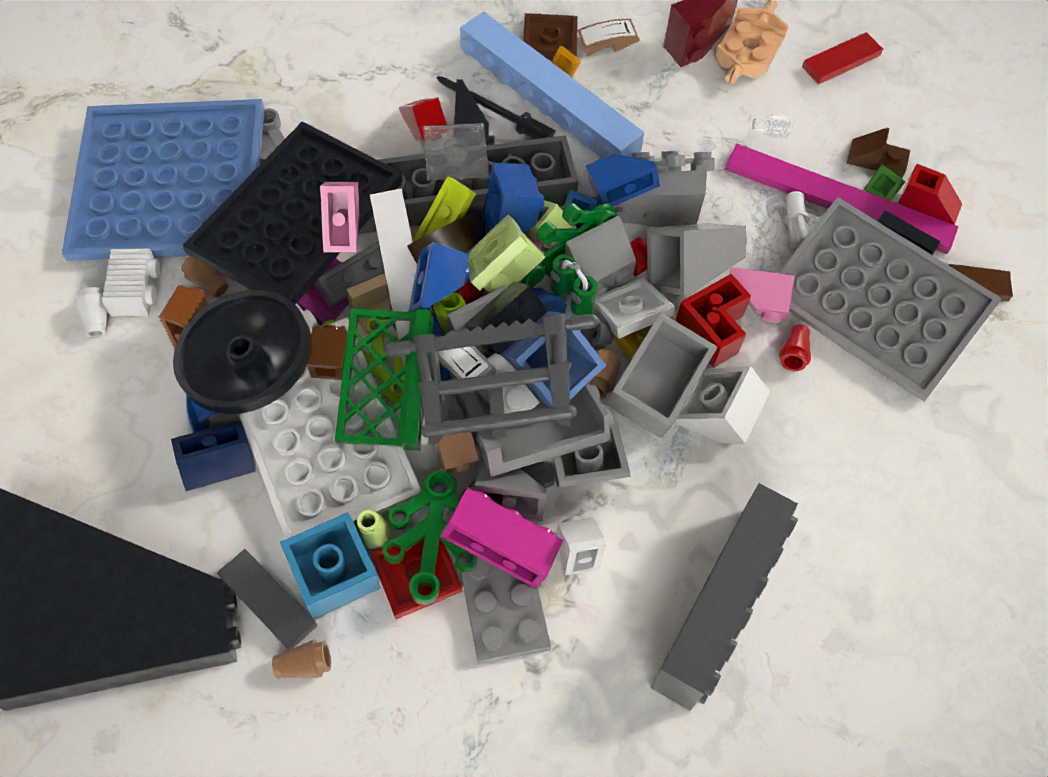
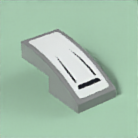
M474 346L438 351L439 363L451 373L454 379L491 375L497 372L495 367Z

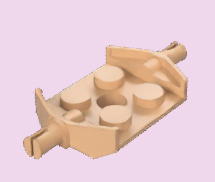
M768 0L763 9L738 8L736 18L721 44L717 45L715 57L720 66L729 69L725 76L727 83H729L730 79V84L736 83L738 76H742V74L750 78L766 74L789 27L773 13L777 8L775 0L773 3L772 0ZM745 46H750V47H753L754 49H753V50H750V49L745 48Z

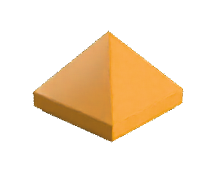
M560 46L551 62L570 77H573L582 61L563 46Z

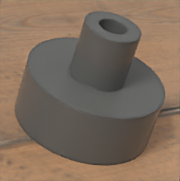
M599 319V324L596 327L580 330L594 350L605 348L613 341V334L606 321Z

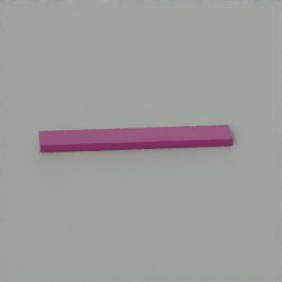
M736 144L725 167L727 171L785 193L801 192L804 194V200L827 209L839 197L876 221L879 220L886 210L940 240L941 242L937 250L946 254L952 248L959 227L740 144Z

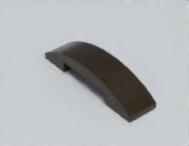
M476 210L407 245L416 264H418L420 250L432 242L465 253L485 237L488 231L480 211Z

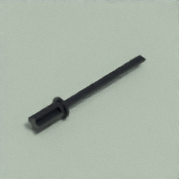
M437 76V80L442 85L456 92V82L442 76ZM470 91L477 104L517 124V133H525L534 139L554 137L556 130L532 118L530 113L525 112L518 116Z

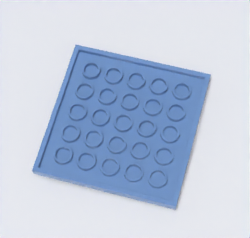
M262 99L87 106L62 249V256L65 260L110 259L111 249L150 248L154 257L190 256L185 253L182 245L260 165L265 109Z

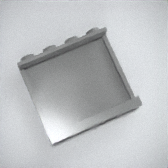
M449 372L450 380H455ZM587 383L570 399V405L575 406L577 409L576 416L570 419L572 427L561 426L557 421L506 427L507 437L492 438V429L471 432L490 476L492 477L610 441L609 426L613 425V416L608 405H602L597 387ZM477 391L454 394L464 418L490 415V403L488 404ZM538 399L540 403L533 409L548 408L549 406Z

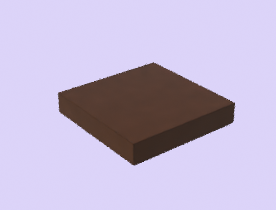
M525 13L523 41L548 60L554 58L560 46H563L577 57L578 16Z

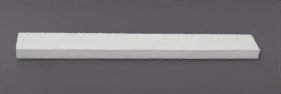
M402 189L371 194L370 199L392 310L408 312L417 264L407 247L413 241ZM410 321L395 322L398 340H400L409 333ZM401 355L403 366H405L406 357L404 355ZM442 396L443 421H449L445 396ZM422 436L421 446L429 445V438Z

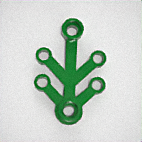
M572 203L564 209L562 218L570 226L585 223L580 228L561 229L554 226L551 222L541 225L537 236L545 244L552 242L560 243L544 254L545 258L521 282L533 288L543 280L545 274L551 279L553 261L557 256L564 254L565 243L616 217L617 214L614 207L610 204L596 206L592 211L582 210L575 203Z
M442 470L434 471L427 475L422 484L423 491L402 506L393 507L388 515L391 527L396 530L407 528L410 524V517L430 504L428 517L397 539L388 540L383 546L384 559L390 564H397L404 559L405 551L425 538L420 572L415 574L410 581V595L415 602L422 605L434 602L439 595V580L434 575L439 540L444 543L455 557V565L459 571L470 572L476 567L477 556L441 537L447 524L443 519L444 505L453 513L459 502L456 496V479L450 473ZM438 485H442L446 488V491L436 493L433 489ZM401 513L406 516V519L402 522H396L393 520V517ZM391 547H398L401 550L396 556H390L387 551ZM464 555H468L473 561L468 565H464L459 559ZM421 586H429L432 591L429 595L422 596L418 593V589Z

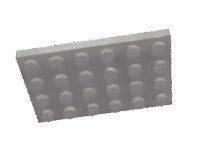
M839 197L836 198L779 271V274L795 275L790 306L791 314L923 402L929 397L1002 299Z

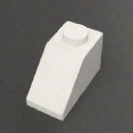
M573 516L563 520L562 523H558L556 536L563 540L559 552L565 576L598 570L606 548V541L593 517L583 519L581 516Z

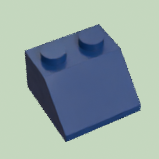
M492 162L483 212L487 231L489 233L509 214L517 222L521 231L525 233L536 225L537 215L542 213L544 207V197L538 191L537 178L533 177L529 165Z

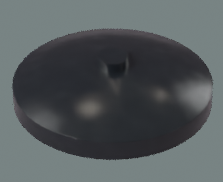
M247 290L226 295L199 311L180 334L173 355V369L176 380L195 404L211 412L241 414L263 408L288 392L303 374L312 348L310 328L299 308L289 299L277 293L264 290Z

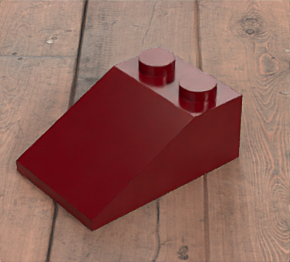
M682 0L671 4L663 47L680 67L695 63L705 57L732 24L738 0Z

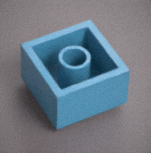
M349 512L280 542L313 619L381 589L377 573Z

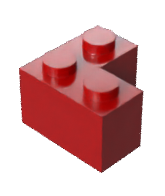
M732 273L681 301L676 316L677 323L717 346L709 361L713 368L737 355L746 336L745 331L736 320L744 316L751 295Z

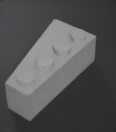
M708 165L696 166V170L682 171L681 166L669 167L668 171L658 172L659 187L613 206L615 213L623 223L641 224L649 227L697 224L706 193ZM584 169L580 193L597 199L590 187L587 171Z

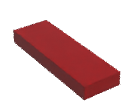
M865 32L804 60L802 68L818 84H821L881 56L884 48Z

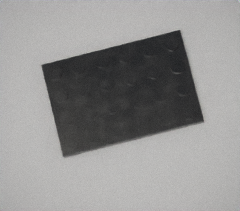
M301 121L182 246L188 255L246 288L277 293L296 305L341 253L323 252L320 186L325 182H358L359 232L374 215L370 195L395 190L403 181L402 172Z

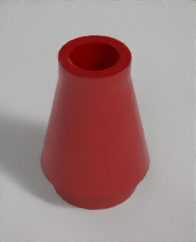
M796 324L792 326L789 336L779 351L781 365L787 370L801 371L811 361L810 329L805 325Z

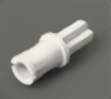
M794 191L788 193L787 197H785L787 208L785 224L789 227L790 242L793 244V247L798 248L808 236L806 224L809 221V216L805 212L804 194Z

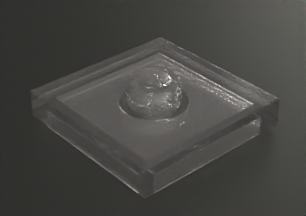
M484 123L424 126L427 180H446L447 176L454 179L489 177Z

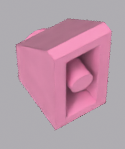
M325 182L320 186L323 252H357L359 229L358 182Z
M730 268L729 274L732 273L751 295L748 305L756 316H762V320L772 323H779L781 319L788 320L795 275Z

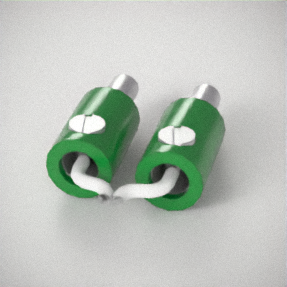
M566 254L557 256L552 265L551 290L563 302L566 300V295L571 293L570 307L575 316L592 314L598 289L597 282L592 277L582 274L580 266L577 265L576 260L572 256Z

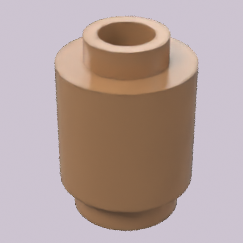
M606 348L595 350L607 366L589 382L590 385L597 387L600 399L605 398L607 393L612 391L621 365V361L616 354Z

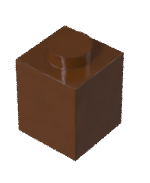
M335 325L312 327V348L307 364L311 378L342 380L347 330Z

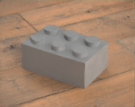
M660 312L604 404L657 437L662 438L674 424L716 351L717 346Z

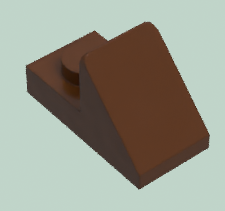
M884 128L854 138L850 145L846 163L877 171L881 165H884L903 178L907 170L910 150L886 144L890 128Z

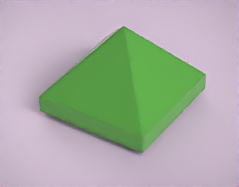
M881 165L863 189L868 193L891 201L906 181L884 165Z

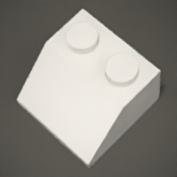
M751 366L705 369L675 422L719 444H745L769 396L770 390Z

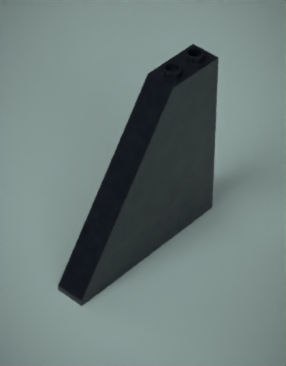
M0 488V709L8 711L237 662L236 649H241L242 646L238 626L233 627L232 614L238 612L237 598L235 592L229 591L223 580Z

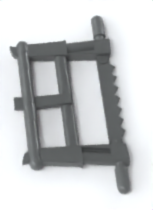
M558 314L545 317L542 322L536 323L529 318L522 325L516 320L510 326L503 322L497 328L490 324L484 330L479 326L471 332L464 328L458 334L451 330L445 336L436 337L434 334L416 335L413 337V342L408 340L387 344L384 352L389 357L416 352L421 383H418L417 386L421 393L426 423L421 427V434L429 438V445L439 442L444 435L492 429V438L507 437L506 427L557 421L561 426L572 427L570 419L576 416L577 409L575 406L570 405L569 371L572 363L567 362V330L576 331L594 328L599 324V318L595 314H587L567 319V315ZM545 336L548 367L441 381L438 351ZM550 381L553 407L505 413L503 387ZM490 389V415L443 421L442 396Z

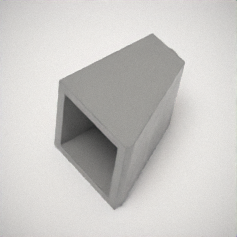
M705 223L647 228L648 282L659 292L682 296L691 295L746 258V226Z

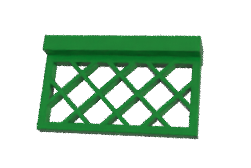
M350 308L335 433L336 443L406 448V450L420 451L424 411L420 389L417 386L418 383H421L416 352L404 355L406 357L405 366L393 374L383 362L389 356L385 352L378 356L368 344L383 332L393 343L408 340L413 342V337L416 335L432 334L434 320L430 310L416 309V312ZM358 318L373 319L379 327L363 339L357 332ZM379 319L387 321L382 324ZM396 321H410L409 333L399 341L387 330ZM356 337H357V338L359 339L360 343H358V344L355 346V341H356ZM365 347L376 360L359 372L353 365L354 355ZM381 365L390 378L375 390L364 377ZM353 369L357 375L351 379ZM404 375V383L402 384L398 379ZM362 380L372 393L355 405L349 398L350 388ZM395 382L403 391L402 399L390 408L381 398L380 394ZM377 398L387 411L371 424L360 410ZM348 402H349V404L353 407V409H351V410L347 413ZM401 408L399 419L395 412ZM358 413L368 427L357 436L344 435L346 422ZM392 416L399 424L398 439L383 438L375 428ZM373 431L377 437H369L367 435Z

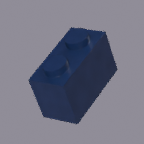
M241 420L171 439L176 464L185 491L255 472Z

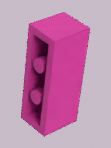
M468 487L457 503L441 534L442 538L535 589L548 576L563 542L549 528L533 524L524 519L518 511L504 508L493 502L487 494L481 491H474Z

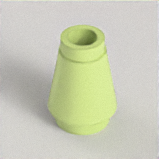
M365 510L359 514L357 518V531L364 547L368 549L383 547L390 539L392 533L389 521L372 510Z

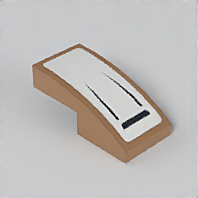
M631 19L603 21L577 30L587 56L611 45L616 52L640 41Z

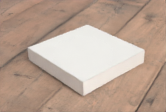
M641 278L596 297L593 312L601 320L609 324L610 330L619 339L652 325L660 312L667 317L674 316L675 308L645 278Z

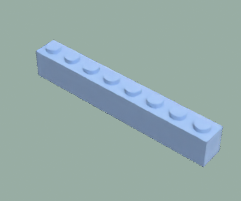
M483 11L460 27V48L465 54L477 60L486 70H490L504 84L517 91L523 99L528 100L539 108L544 115H548L563 130L571 133L584 146L589 147L601 158L611 154L632 157V153L641 152L644 131Z

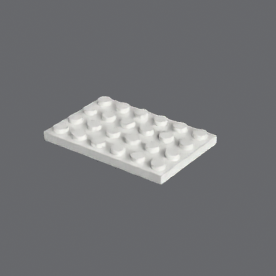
M347 317L329 325L346 329L348 333L349 319ZM362 350L354 355L353 365L359 372L368 366ZM307 366L294 386L279 399L263 408L239 414L285 539L349 512L355 525L357 524L359 514L365 510H372L377 514H381L395 506L405 504L422 492L403 448L335 442L342 380L311 378ZM353 369L351 379L357 375ZM370 372L364 378L376 390L377 385ZM360 380L350 388L349 398L357 405L372 392ZM375 398L360 411L372 424L387 410ZM348 402L347 413H348L351 409H353V407L349 404V402ZM358 413L346 422L344 435L357 436L368 427ZM390 417L375 428L383 438L398 439ZM373 431L367 435L369 437H377Z

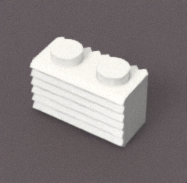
M150 248L111 249L102 297L104 306L112 317L149 316L150 305L156 304L157 300L154 279L159 278L161 274L159 260L154 258Z

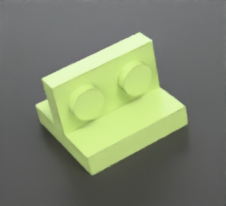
M508 214L467 253L469 254L467 265L470 267L469 278L471 283L479 290L485 288L491 293L503 286L507 288L512 282H520L545 258V255L521 231L517 222Z

